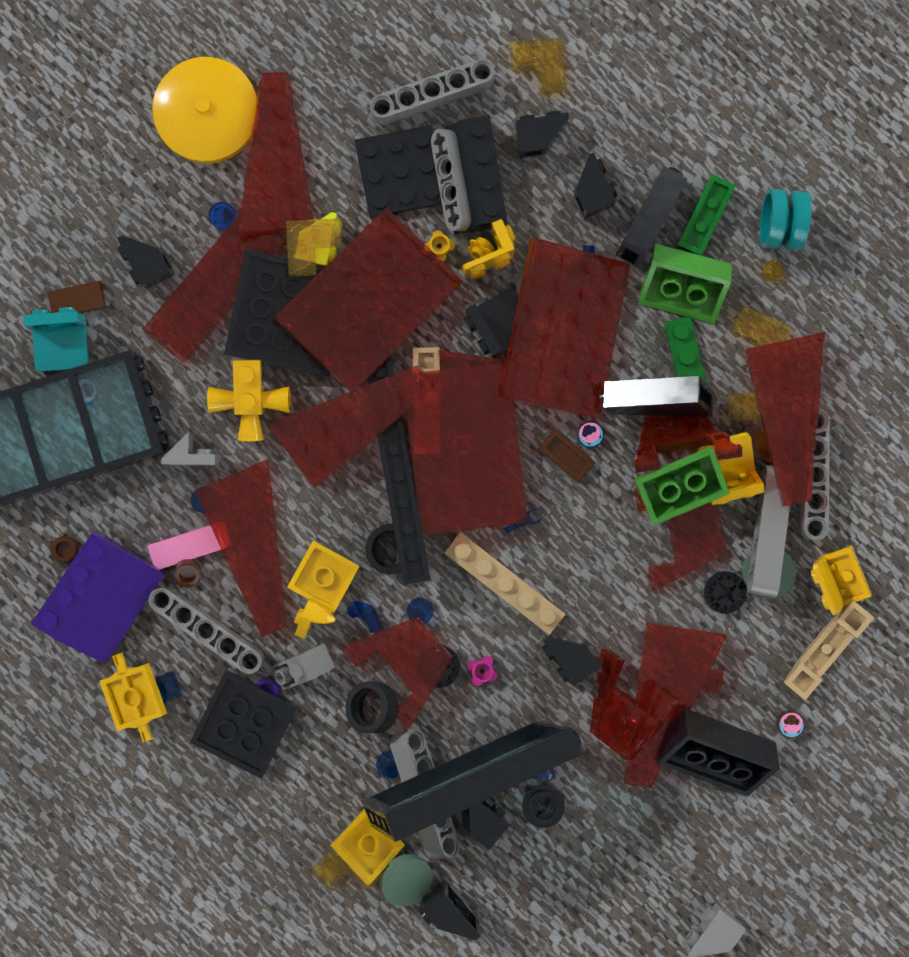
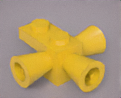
M233 360L234 391L208 387L207 407L209 413L234 409V415H241L238 441L264 440L259 415H262L266 408L287 413L291 411L290 386L265 391V385H262L261 360Z

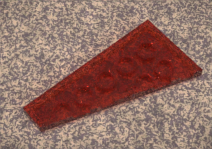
M825 332L745 350L782 507L808 502L812 499L814 450H816L815 437L819 415L821 366H823L822 354Z

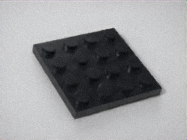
M245 249L224 355L244 360H261L263 364L330 377L350 273Z

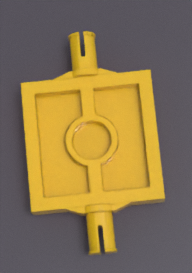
M123 652L114 655L112 658L117 672L99 682L116 729L120 731L126 728H138L142 743L152 740L154 738L148 723L155 718L167 714L150 663L139 667H127Z

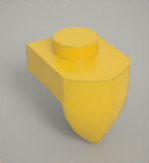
M310 598L305 608H300L296 615L294 623L298 624L295 635L305 639L313 622L329 624L335 622L336 619L324 604Z

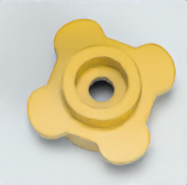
M439 230L434 231L430 241L424 244V251L434 255L438 262L445 261L447 253L455 248V242ZM438 244H441L442 247H441V248H437V245H438Z
M477 237L475 240L471 239L469 242L470 246L467 248L474 259L492 253L494 250L492 244L482 237Z

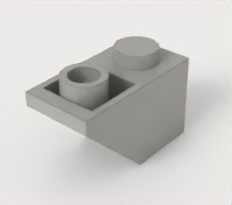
M323 643L271 666L276 682L280 685L281 691L310 681L334 669L335 666Z
M715 903L712 908L708 907L703 912L700 918L702 922L697 929H692L687 934L684 947L691 957L731 952L747 929L741 921Z

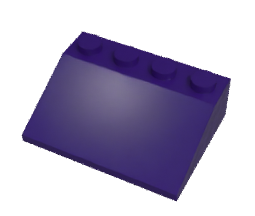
M94 531L31 624L50 637L106 664L149 600L150 594L156 590L166 574L102 532Z

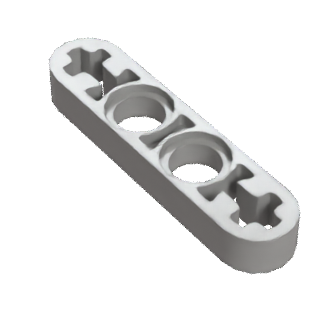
M437 129L432 135L431 147L445 223L449 230L465 231L471 224V212L457 137L452 130ZM450 160L452 168L448 174L446 164ZM454 186L456 188V197L452 200L451 189Z

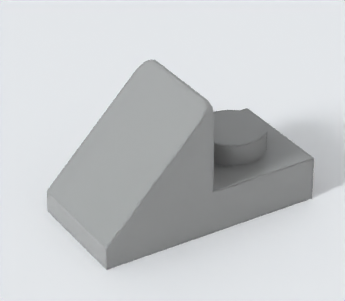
M187 433L161 459V464L168 466H219V455L212 454V449H196V454H193V434Z

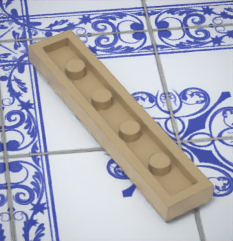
M461 532L444 552L548 635L551 634L565 616L564 612Z

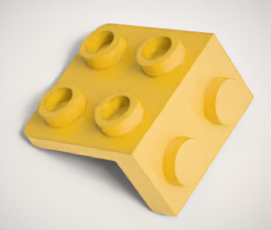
M502 219L492 223L491 234L498 250L464 264L462 268L465 279L471 277L472 280H476L486 275L485 270L492 267L499 270L511 264L510 260L514 257L515 248L513 240H515L510 225L505 226Z
M740 433L698 445V452L708 447H713L730 493L712 501V505L726 504L732 500L750 498L765 492L764 483L755 471L752 440L748 433Z
M852 545L824 554L813 564V569L811 570L812 578L816 585L820 584L823 595H821L823 605L826 610L831 611L832 615L839 614L843 607L852 600L857 602L872 596Z

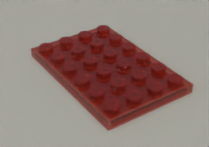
M386 207L274 319L353 394L463 281Z
M535 237L530 239L499 397L589 418H601L603 408L601 392L604 390L605 382L608 381L630 263Z
M509 363L402 374L415 493L422 535L527 523Z

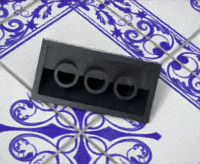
M490 115L463 119L443 128L452 130L456 134L471 212L469 228L465 231H454V235L492 229V223L500 219L503 220L506 226L507 216ZM450 160L446 164L448 174L452 168ZM454 186L451 189L452 200L456 197V188Z
M687 708L683 709L670 722L657 757V764L749 796L780 769L776 742Z

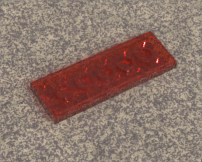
M244 208L142 330L185 364L234 306L245 249L277 256L286 245V242Z

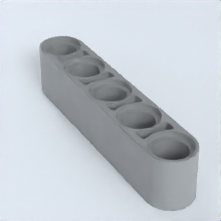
M479 59L379 94L370 103L372 118L377 124L388 125L487 90L493 84L494 67L490 61ZM479 71H485L489 76L486 79H479L475 74ZM458 79L464 85L461 88H454L450 83ZM434 88L439 91V94L435 97H429L426 95V91ZM405 97H411L414 99V103L410 106H405L401 104V100ZM383 105L389 108L388 113L383 115L376 112V109Z
M821 409L805 412L799 421L798 530L800 535L807 540H821L826 537L829 530L830 420L828 414ZM811 415H815L819 419L817 429H814L809 424ZM812 441L819 446L817 455H813L809 451V444ZM811 468H815L818 471L819 477L816 482L811 481L808 474ZM812 494L818 498V506L815 509L811 508L808 503L809 497ZM812 521L818 525V532L814 536L808 531V525Z
M765 465L762 472L764 479H761L764 483L765 492L760 493L758 498L747 592L776 598L781 581L794 471Z
M162 587L150 594L149 604L154 611L242 672L252 674L264 665L265 656L259 648L174 589ZM161 592L166 593L169 597V603L166 607L161 606L158 602V596ZM183 607L188 608L191 612V619L188 622L183 621L180 617V611ZM204 623L212 625L213 635L211 637H207L202 633V625ZM226 638H230L235 642L236 648L233 652H228L224 649L223 642ZM248 653H252L257 657L258 664L256 667H250L246 664L245 657Z
M411 730L395 733L392 736L390 742L391 751L402 782L435 767L426 739L421 731ZM451 816L418 831L424 851L430 859H449L458 855L460 843Z

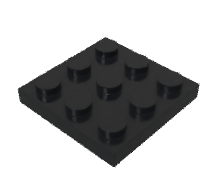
M432 125L355 140L370 219L442 205L431 147V138L434 133Z
M226 670L190 743L262 779L299 705Z

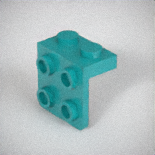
M71 307L59 308L58 313H49V310L41 309L33 310L32 315H23L24 326L32 329L34 364L37 371H63L89 363L85 315Z

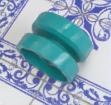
M769 188L767 190L760 218V243L763 248L777 249L782 242L787 250L801 251L804 248L809 234L812 209L811 197L808 191L793 190L787 197L783 189Z

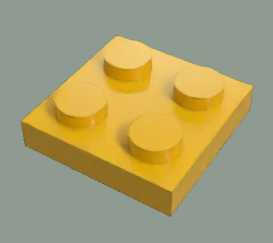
M313 540L287 588L307 599L311 598L324 604L331 612L335 613L360 565Z
M363 809L330 846L364 883L369 885L405 844L401 840L394 842L371 827L365 809Z

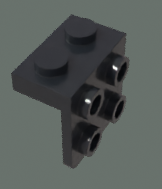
M506 289L477 307L474 304L465 309L466 317L463 319L470 332H476L480 339L477 343L484 355L489 354L491 359L532 337L536 332L534 325L512 289Z

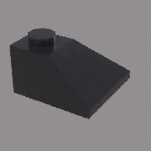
M445 880L420 901L421 911L419 913L427 924L433 923L439 930L477 940L480 937L479 920Z

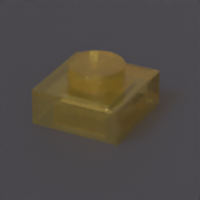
M755 392L727 395L729 421L757 419Z

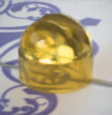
M769 260L761 266V269L764 271L761 273V276L764 280L772 282L782 279L783 266L780 260Z

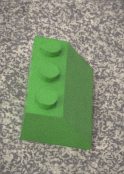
M655 244L646 270L638 304L686 317L691 316V318L715 324L731 284L732 264Z
M712 446L635 478L637 490L653 526L730 494Z

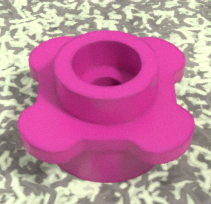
M484 656L482 660L478 661L471 660L468 663V669L473 675L472 683L474 685L480 686L484 682H493L497 679V672L493 670V659L490 656ZM481 668L485 669L484 673L480 672Z

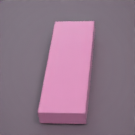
M225 521L147 545L153 565L159 570L176 565L184 559H194L233 546Z

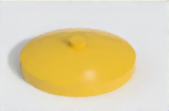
M196 57L176 65L163 77L153 99V119L160 137L174 153L191 162L213 164L236 156L249 144L259 122V102L250 80L235 65L219 58Z

